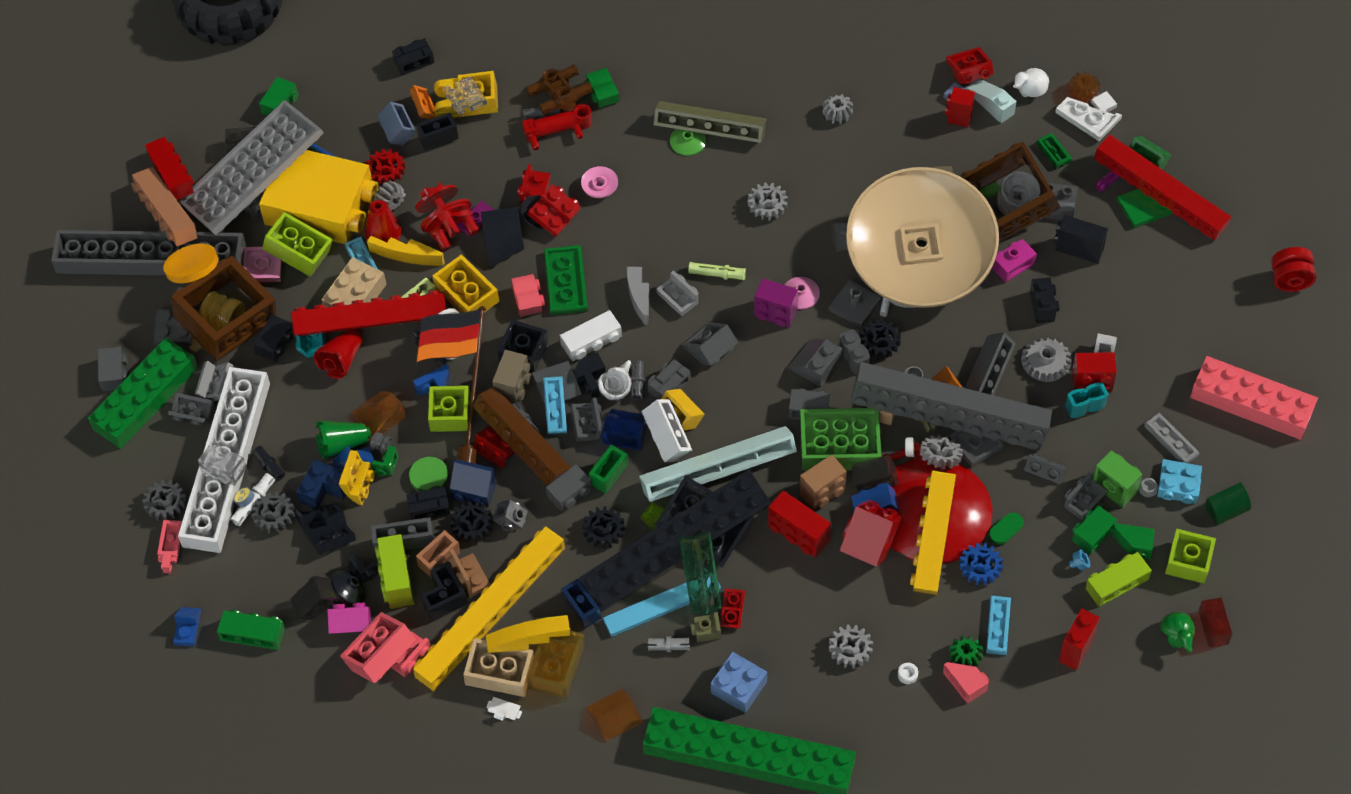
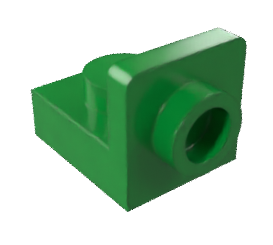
M388 446L387 452L383 453L382 462L372 461V469L377 475L393 476L399 457L397 448Z

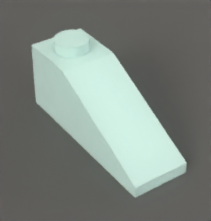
M977 79L965 87L967 90L975 91L974 99L1000 123H1003L1015 114L1016 100L1005 90L981 79Z

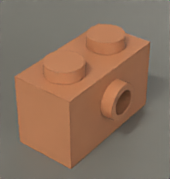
M444 530L416 555L418 567L432 579L430 570L449 562L450 548L454 549L457 556L461 553L459 542Z

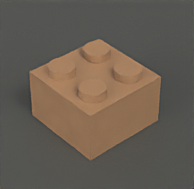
M830 455L800 475V495L813 510L819 507L823 508L828 504L829 500L839 497L844 493L847 471L833 455Z

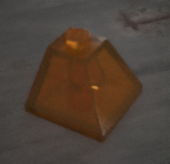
M383 390L352 412V415L360 423H364L366 427L370 428L372 436L376 432L384 434L406 417L404 405L391 392Z

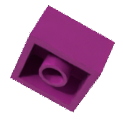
M762 278L754 296V316L760 320H767L778 326L790 328L798 310V289Z

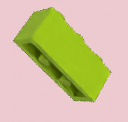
M1138 552L1133 555L1128 554L1117 564L1112 563L1099 574L1096 572L1089 576L1085 589L1096 604L1101 607L1149 580L1152 570Z

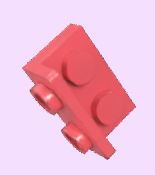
M412 631L411 633L416 640L399 657L396 663L391 666L392 669L403 677L414 672L415 663L419 659L424 658L431 647L429 639L425 638L423 640Z

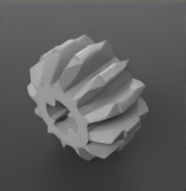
M835 93L833 97L828 95L827 100H824L823 115L826 116L827 121L832 120L833 124L838 121L841 124L842 120L847 122L849 117H852L853 104L850 102L849 97L844 98L843 93L840 96H837Z
M390 180L387 183L384 182L382 187H379V190L375 192L376 196L373 200L385 201L391 211H395L398 206L400 207L401 202L404 201L403 198L406 194L401 185Z

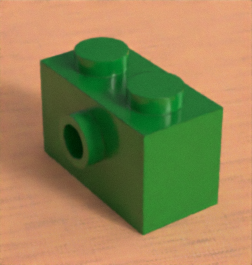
M1142 136L1134 137L1129 146L1162 170H1164L1172 154Z
M610 445L589 473L592 486L607 494L628 466L627 453Z

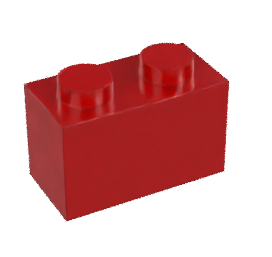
M954 87L952 94L948 93L945 115H948L947 123L969 127L973 113L975 91Z

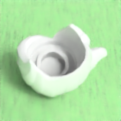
M1030 68L1024 72L1017 73L1013 87L1019 89L1023 97H1039L1046 93L1049 78L1043 70Z
M627 360L620 367L610 368L608 372L600 376L598 387L601 394L607 399L618 401L629 393L632 385L628 374L631 361Z

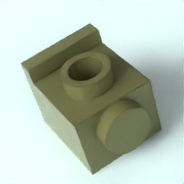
M715 612L713 615L694 617V623H691L690 626L692 636L696 635L697 642L721 639L718 612Z

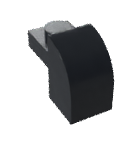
M596 352L582 358L578 362L575 374L578 386H583L585 393L590 394L591 398H599V387L596 380H599L600 376L606 373L601 357Z

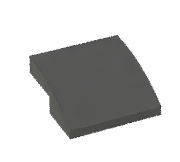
M569 361L532 372L544 407L543 378L562 376L564 401L582 395Z

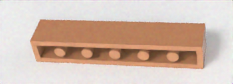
M153 167L132 174L133 182L131 185L134 192H138L141 202H145L148 212H152V216L155 221L159 222L161 230L166 231L169 241L172 240L176 246L197 239L194 223Z

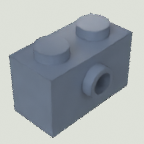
M389 102L377 115L387 140L391 144L404 146L416 132L402 104Z

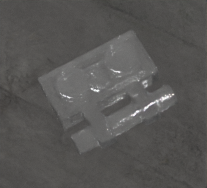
M472 76L456 82V89H451L449 85L444 87L446 98L452 102L451 106L460 115L465 112L464 108L466 107L473 111L487 104L484 95Z

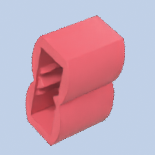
M534 274L512 278V289L520 317L541 313L545 302L543 295H539L538 290H541L539 279H535Z

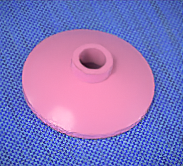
M593 167L582 176L581 186L587 195L594 198H604L615 192L618 186V178L615 172L607 167Z
M795 277L785 283L786 286L803 289V291L798 290V310L809 309L818 302L820 290L812 279Z

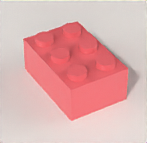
M381 612L340 657L352 672L375 684L396 663L399 657L410 648L416 638L404 623Z

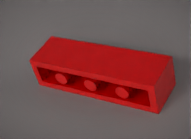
M164 136L145 144L149 159L176 200L193 194L192 186L195 185L191 175L187 176L188 171L185 164H180L182 163L178 153H174L176 150L172 142L168 143Z

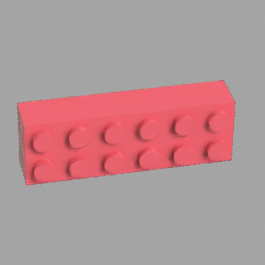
M1206 356L1190 397L1299 440H1302L1318 397Z

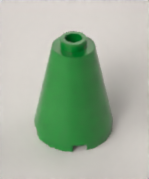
M320 420L316 421L315 429L319 428V433L316 434V442L319 454L323 455L322 459H328L340 454L347 446L353 449L363 445L371 438L370 428L366 427L364 423Z

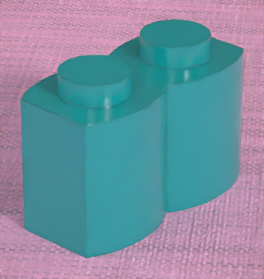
M1093 383L1085 389L1071 391L1067 395L1065 408L1070 418H1079L1088 412L1102 410L1107 404L1109 394L1103 383Z

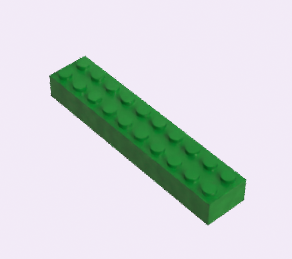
M657 707L652 709L643 742V752L646 755L821 794H848L856 760V751Z

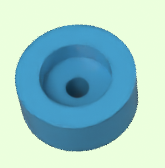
M1080 549L1073 553V560L1069 561L1071 568L1078 567L1079 570L1083 571L1090 567V560L1085 551Z

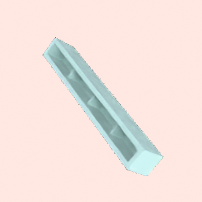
M784 426L643 474L639 477L645 496L649 502L674 494L685 475L699 484H704L795 453L797 449L793 434Z

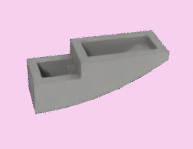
M627 267L628 290L632 305L643 324L648 325L649 283H642V267Z

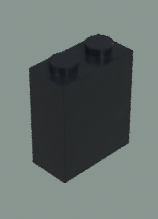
M1065 215L1063 221H1059L1056 228L1057 233L1054 242L1057 244L1055 251L1099 264L1105 248L1108 228Z

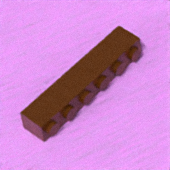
M496 387L478 395L472 407L546 486L550 485L571 468Z

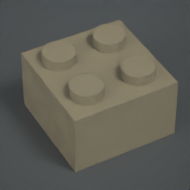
M505 350L492 381L493 387H496L511 404H519V401L523 400L525 395L524 388L531 380V373H529L530 364L528 363L527 355Z

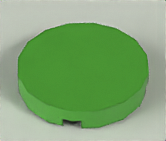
M436 457L421 458L410 468V482L415 490L422 492L434 486L445 487L448 482L447 466Z

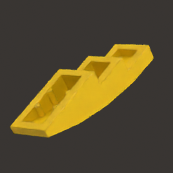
M370 236L367 241L369 252L388 259L418 265L443 266L445 264L442 252L413 239H410L405 244L391 237L386 243Z
M568 615L526 621L487 634L488 653L529 650V644L549 643V637L570 636Z

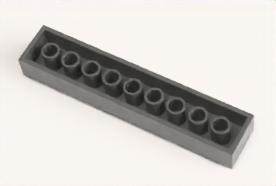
M57 230L51 262L56 274L165 275L163 266L167 258L177 250L193 244H208L214 247L219 258L218 264L221 260L233 256L243 266L246 243L243 233H218L215 236L212 232H196L197 239L176 246L172 240L169 241L166 232Z
M864 362L860 363L850 403L858 406L913 418L917 421L968 432L972 435H981L992 440L999 439L1011 445H1019L1039 451L1049 431L1052 410Z

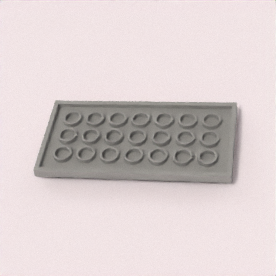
M284 100L192 187L193 194L178 201L216 236L245 207L250 205L265 188L276 180L285 169L290 167L300 155L316 142L324 132Z

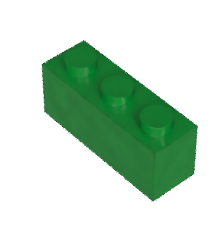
M223 610L217 633L220 641L279 650L285 627L283 621L274 616L267 618L261 617L256 613L243 614L237 610Z

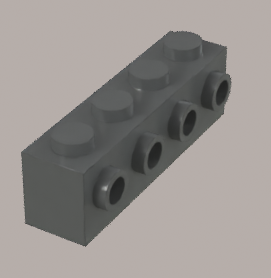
M1005 332L987 335L965 388L990 395L995 394L1016 345Z

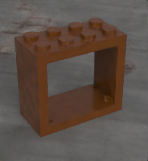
M1024 141L1013 144L1007 151L999 152L993 159L981 162L977 168L961 174V178L971 183L978 190L987 187L1024 165H1028L1033 176L1037 179L1044 194L996 220L999 243L1061 208Z
M233 256L221 260L208 275L190 282L186 287L177 290L171 296L173 317L216 361L260 332L271 315L276 316V299ZM233 281L256 305L216 332L193 307Z

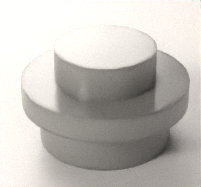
M1146 478L1140 482L1138 490L1144 497H1153L1157 494L1159 487L1154 479Z

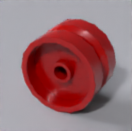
M1289 247L1276 252L1272 256L1271 266L1274 272L1273 279L1276 288L1282 291L1296 292L1309 288L1316 282L1314 257L1307 248Z

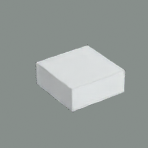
M1107 91L1091 99V103L1096 109L1103 108L1106 109V112H1109L1117 107V103Z

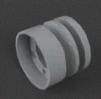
M1024 171L1010 173L1003 180L996 198L997 207L1000 212L1005 216L1039 197L1040 185L1037 179Z

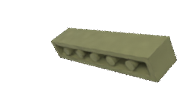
M659 101L655 108L654 125L761 143L765 136L767 118Z

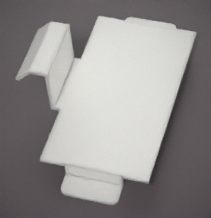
M493 697L486 707L488 712L494 713V718L500 720L504 718L519 719L522 711L519 710L520 705Z

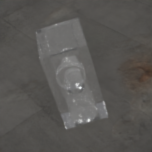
M212 442L198 460L201 471L205 475L215 476L222 483H229L233 486L236 485L247 469L243 457Z

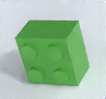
M1111 450L1096 465L1093 480L1108 490L1106 496L1123 508L1138 493L1142 473L1137 467L1131 466L1120 454H1116Z

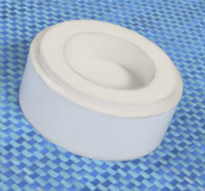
M913 437L905 439L907 457H914Z
M903 663L898 668V679L902 683L912 684L917 680L918 668L914 664Z

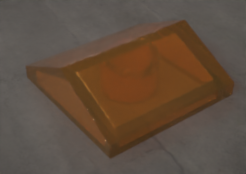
M624 689L587 706L590 715L606 742L643 723L632 699Z

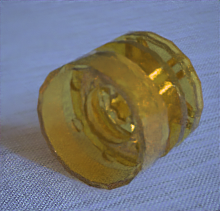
M213 291L204 299L199 315L217 332L245 313L246 306L242 301L233 298L228 299L227 296Z

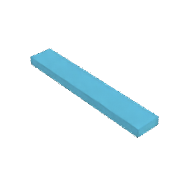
M710 572L603 617V622L610 636L613 637L720 592L721 586L714 573Z

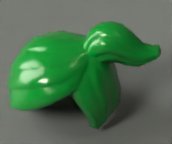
M1172 612L1166 615L1160 622V628L1164 634L1168 635V643L1174 648L1184 647L1188 653H1191L1195 635V626L1191 617L1183 612Z

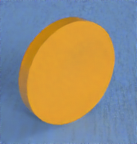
M193 244L171 254L165 261L163 270L167 279L171 282L189 283L199 280L213 271L218 264L219 258L215 248L211 245Z

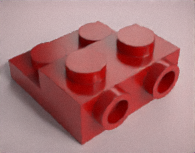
M980 47L946 56V63L953 70V76L959 84H970L973 80L987 79L990 75H994L993 63Z
M552 184L539 201L528 211L527 215L554 237H557L575 218L581 207L575 198H569L565 195L562 187H555Z

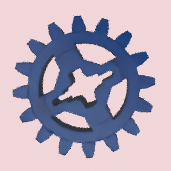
M976 543L975 548L969 545L968 551L963 550V557H960L959 561L961 563L959 570L963 571V577H969V583L975 580L977 586L979 582L986 586L988 580L994 583L995 578L999 579L1000 572L1003 569V558H999V551L993 552L994 546L987 548V543H984L983 547H980Z

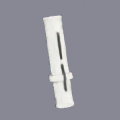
M265 473L260 482L252 487L251 491L254 493L253 501L245 507H239L230 518L235 525L241 526L246 517L251 513L252 507L256 506L255 500L260 501L261 495L266 496V492L275 482V479L268 473Z

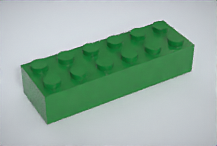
M165 338L88 417L92 429L122 449L198 369L195 357L168 338Z

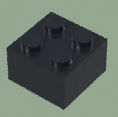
M511 319L497 350L499 362L505 350L527 355L528 363L530 364L529 371L535 372L549 342L547 330Z

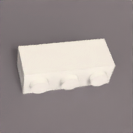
M609 310L561 334V346L573 362L584 358L593 351L600 350L610 342H616L622 337V330L620 324Z
M670 399L656 400L642 411L645 422L651 431L652 438L664 462H677L692 451Z

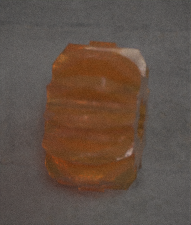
M1084 71L1082 75L1076 73L1075 77H1072L1070 80L1069 92H1071L1072 97H1077L1078 101L1083 99L1086 103L1087 99H1094L1099 94L1100 82L1097 76L1092 77V73L1086 74Z

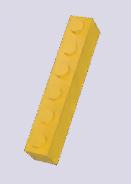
M932 471L931 476H927L925 488H929L928 496L924 495L922 506L926 508L925 515H921L919 525L923 527L922 535L918 534L916 546H920L919 554H915L913 562L917 569L916 574L912 573L910 585L914 586L913 591L933 595L938 593L956 474Z

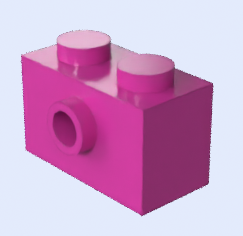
M1021 239L1018 242L1011 243L1004 251L997 252L992 269L1007 283L1033 266L1036 262L1037 253Z
M353 603V608H345V604L333 605V609H328L329 634L361 632L371 623L370 607H365V603Z

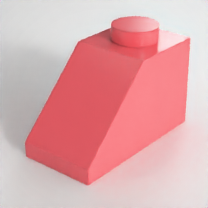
M950 662L944 664L943 674L967 704L987 692L989 679L977 667Z

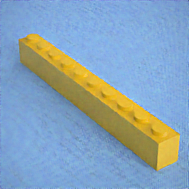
M546 526L542 531H538L530 544H526L521 549L517 558H513L508 563L505 571L495 577L492 585L482 591L480 598L469 605L467 612L456 619L454 626L442 634L441 640L436 645L433 644L429 648L427 655L415 663L413 669L415 678L434 692L469 654L474 638L481 640L565 549L564 539Z

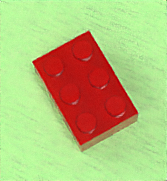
M782 491L768 507L769 528L774 533L783 535L789 543L799 546L805 554L816 558L830 542L831 522L785 491Z

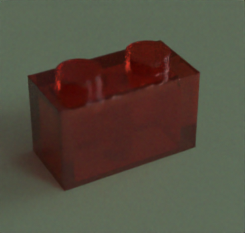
M1222 597L1201 601L1198 612L1208 646L1228 645L1232 637V630Z

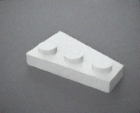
M1069 97L1056 108L1055 112L1098 141L1122 118V114L1116 113L1114 115L1106 112V109H1096L1090 107L1087 103Z

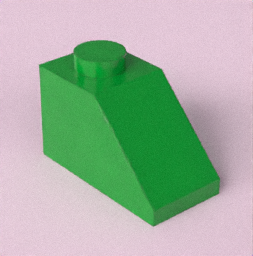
M1115 523L1112 536L1128 554L1133 555L1138 552L1143 559H1150L1155 529Z

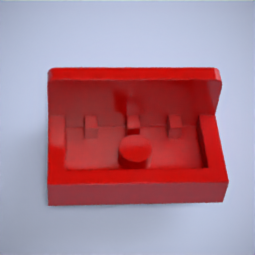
M491 426L486 427L475 436L473 449H476L478 454L500 468L505 467L507 458L515 454L511 447Z

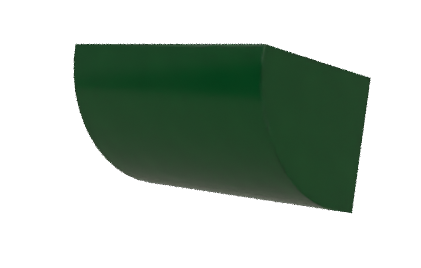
M1239 482L1208 497L1204 508L1218 526L1251 510V501L1244 485Z

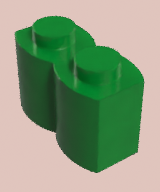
M607 68L586 74L584 83L588 81L592 87L593 92L590 96L593 104H597L598 108H602L619 102L618 90Z

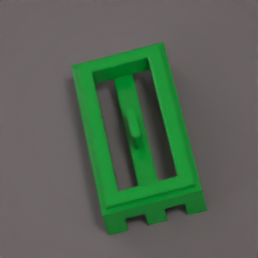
M1053 133L1036 141L1037 146L1056 170L1060 166H1065L1067 162L1068 164L1072 162V157ZM1057 150L1061 153V155L1064 157V159L1061 158V156L1058 154Z

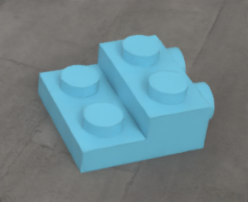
M1163 459L1157 497L1165 500H1178L1186 504H1197L1202 466Z

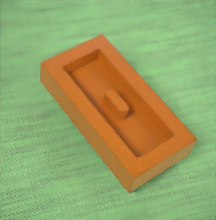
M413 85L410 88V92L418 115L429 120L436 118L435 108L428 89Z

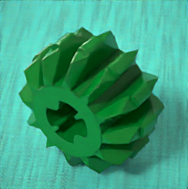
M962 635L960 636V641L954 639L953 645L949 646V659L954 660L953 663L977 667L979 666V661L983 659V647L978 646V639L972 641L971 635L968 639H965Z

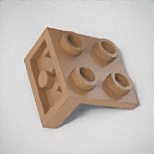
M449 549L450 556L448 561L469 598L482 593L486 587L491 586L473 553L459 559L454 549Z

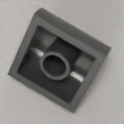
M1047 182L1061 208L1044 218L1063 221L1065 215L1073 217L1078 186ZM1040 188V195H1039V196H1041L1042 194H1044L1043 191L1041 190V188Z

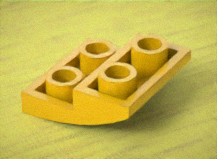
M350 450L339 486L352 501L362 506L364 499L368 497L369 485L374 480L375 472L370 462H364L361 459L358 451Z

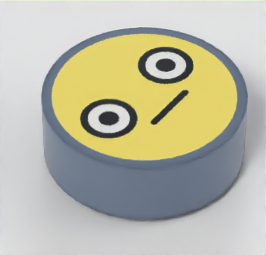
M248 487L240 489L234 496V502L239 507L249 505L254 499V493Z

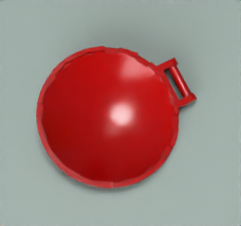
M918 441L914 442V454L917 458L896 467L893 461L906 456L905 448L889 455H882V462L889 474L883 479L881 484L888 483L895 490L899 507L897 514L902 516L891 544V548L895 552H900L912 561H914L915 554H919L920 546H916L918 534L922 535L923 527L919 526L920 518L926 512V508L922 507L924 495L928 496L929 488L925 487L927 476H931L932 471L956 474L942 564L960 560V557H963V550L968 551L969 545L973 548L976 547V543L980 545L990 530L993 514L992 502L985 485L971 470L961 464H958V466L953 465L952 469L945 466V469H942L941 466L934 468V464L928 465V460H922L923 456L920 455L921 446Z

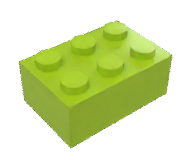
M284 212L265 236L262 249L311 277L329 253L333 239Z
M401 534L377 538L378 546H375V552L378 559V571L381 578L380 584L384 602L389 603L390 609L414 605Z

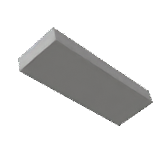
M1160 413L1145 423L1144 427L1179 462L1190 463L1199 456L1200 452Z

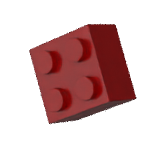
M1115 352L1076 353L1072 368L1073 390L1085 389L1093 383H1103L1107 392H1112L1117 374Z

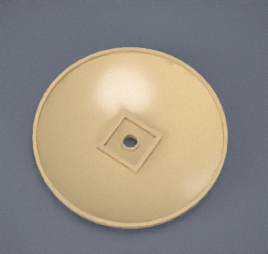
M913 167L901 169L881 177L860 195L848 219L846 240L849 257L856 272L872 290L882 297L901 305L927 308L943 306L960 300L974 291L985 280L997 256L999 232L996 217L990 204L971 183L958 175L941 169ZM919 240H924L927 243V245L925 247H919L916 244V242Z

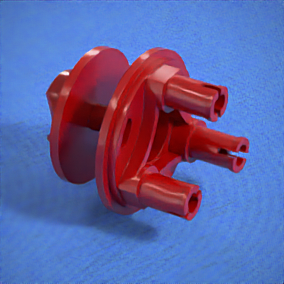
M439 182L436 187H425L421 190L420 197L422 199L416 204L415 209L418 213H427L435 210L424 219L420 228L423 232L430 233L431 237L435 238L441 252H445L452 248L444 234L445 230H447L450 238L455 237L454 232L457 235L461 232L456 225L459 222L464 224L470 236L477 234L480 229L472 217L470 200L459 199L446 204L457 194L458 189L455 185L443 186Z

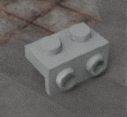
M674 270L670 273V279L656 289L657 294L681 316L699 304L698 290L694 286H690L685 278Z
M209 361L204 362L195 394L203 399L219 400L229 367H233V365L225 362L215 366Z

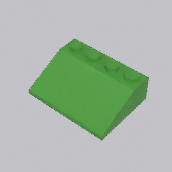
M873 408L800 409L802 471L809 470L830 455H833L845 470H881L882 456L878 410Z

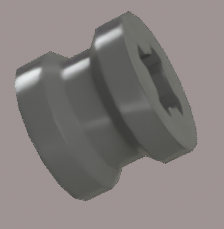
M376 432L371 439L370 449L373 451L378 450L383 454L387 452L388 446H392L393 438L390 436L385 437L382 433Z

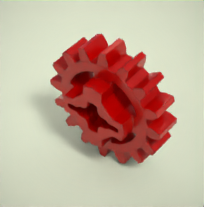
M382 149V153L375 151V156L369 155L370 160H366V164L370 167L372 181H378L379 186H381L384 182L387 183L390 180L396 182L395 179H402L401 175L405 174L404 169L406 166L403 156H399L397 151L393 154L392 149H389L388 152Z

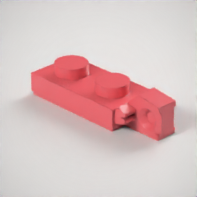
M163 520L157 552L158 561L162 562V573L171 574L172 563H177L181 543L178 534L182 521Z

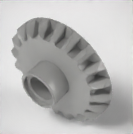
M1048 337L1046 339L1032 340L1023 349L1021 356L1022 366L1026 373L1032 378L1043 382H1053L1063 378L1069 372L1072 364L1071 353H1069L1068 347H1065L1062 342L1059 343L1056 338L1054 340Z

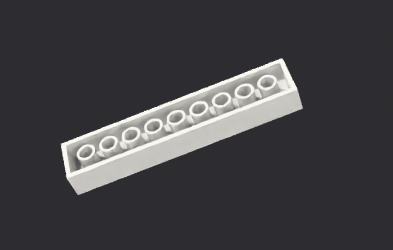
M229 367L178 534L180 543L184 548L221 553L235 506L234 496L240 489L269 390L270 382L267 372Z

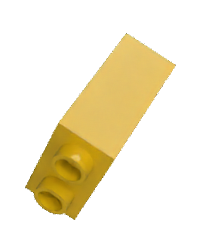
M306 150L265 189L259 203L264 224L273 227L281 215L286 212L333 239V242L344 244L350 241L353 232L361 233L366 219V213L363 209L366 202L372 203L374 201L375 192L378 191V182L372 181L370 167L367 164Z

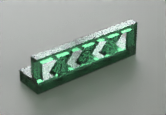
M705 531L697 536L683 535L679 538L691 614L706 616L722 608L710 532ZM704 539L705 545L702 550L700 541ZM707 558L708 564H707V567H706V569H705V568H704V561H705V559ZM710 577L711 583H710V586H709V588H708V587H707V580H708V578ZM713 596L714 605L710 606V600Z

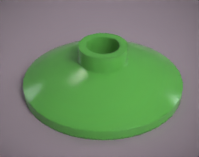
M675 129L670 136V145L680 155H696L704 149L706 135L704 133Z

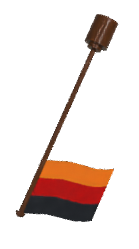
M480 306L478 310L465 313L436 314L422 318L417 363L428 359L457 358L475 354L466 445H462V447L457 449L456 458L476 464L477 450L473 449V446L470 445L474 409L472 406L475 400L484 311H486L484 306Z

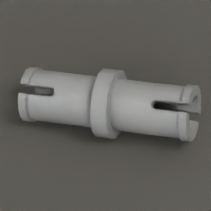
M671 636L666 638H648V644H657L649 645L648 651H667V653H671V650L689 651L690 645L681 644H689L690 639L671 638Z

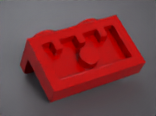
M528 164L527 169L523 170L522 173L523 183L518 186L517 191L521 204L529 196H542L546 192L551 179L550 173L533 171L532 165Z

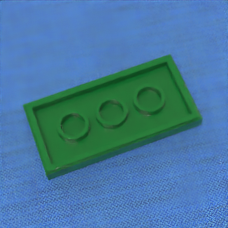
M581 245L544 249L550 315L588 312Z

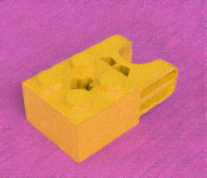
M494 71L458 75V78L438 80L434 84L436 95L440 98H447L436 103L435 115L437 117L447 113H451L452 117L455 118L498 112L497 82Z

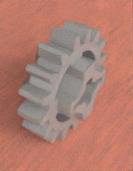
M765 182L763 187L758 184L757 190L752 188L751 194H748L750 212H755V217L760 215L761 220L768 217L770 221L772 216L779 218V213L783 215L784 209H787L788 196H786L785 190L781 191L780 185L775 188L774 183L768 186Z
M931 435L930 439L925 438L924 442L921 443L920 455L923 456V461L928 460V465L934 464V468L941 466L942 469H945V466L952 469L953 465L958 466L959 462L961 463L963 449L960 448V444H955L954 439L949 440L947 436L941 438L940 435L935 438Z
M847 625L845 630L839 627V633L834 631L833 638L829 639V652H832L831 658H837L838 665L843 662L844 668L851 664L852 668L855 669V664L857 663L863 666V660L868 662L869 655H872L873 641H869L871 635H864L865 629L863 628L859 631L858 625H855L854 629ZM841 640L842 643L837 647L838 642ZM862 646H864L865 648L863 652L860 653V649H862Z

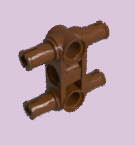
M575 64L561 71L548 69L543 72L542 77L539 79L540 81L526 86V91L530 97L543 91H547L552 99L539 104L543 115L557 108L570 110L576 106L579 98L593 92L588 81L575 88L571 87L566 81L579 75Z

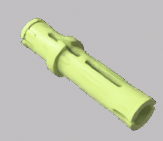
M689 263V274L723 277L725 280H728V278L745 280L746 268H735L729 265L718 266Z

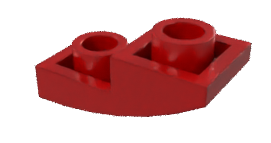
M725 588L720 627L740 629L745 590Z

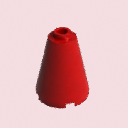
M373 201L368 210L365 238L368 241L370 236H373L387 243L392 237L399 241L402 231L399 221L385 201Z
M357 329L346 330L318 348L314 354V361L321 371L323 369L327 371V376L334 379H342L347 375L363 341L360 331Z

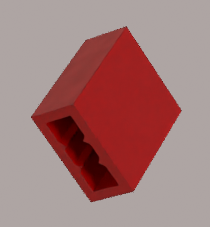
M1081 608L1063 641L1058 662L1076 671L1078 670L1095 638L1100 620L1099 616Z

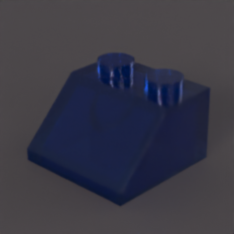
M611 409L606 416L602 431L603 444L641 450L648 426L643 414Z

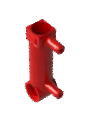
M579 104L571 111L535 120L532 118L522 121L527 142L531 143L533 150H538V137L569 129H574L576 138L582 139L583 133L581 129H587L592 124L591 108L588 105Z

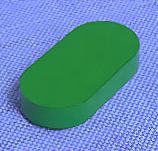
M1012 512L1003 517L990 530L989 538L991 542L1001 546L1011 540L1023 528L1024 520L1022 516Z

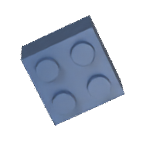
M732 652L711 682V694L746 714L767 683V671Z

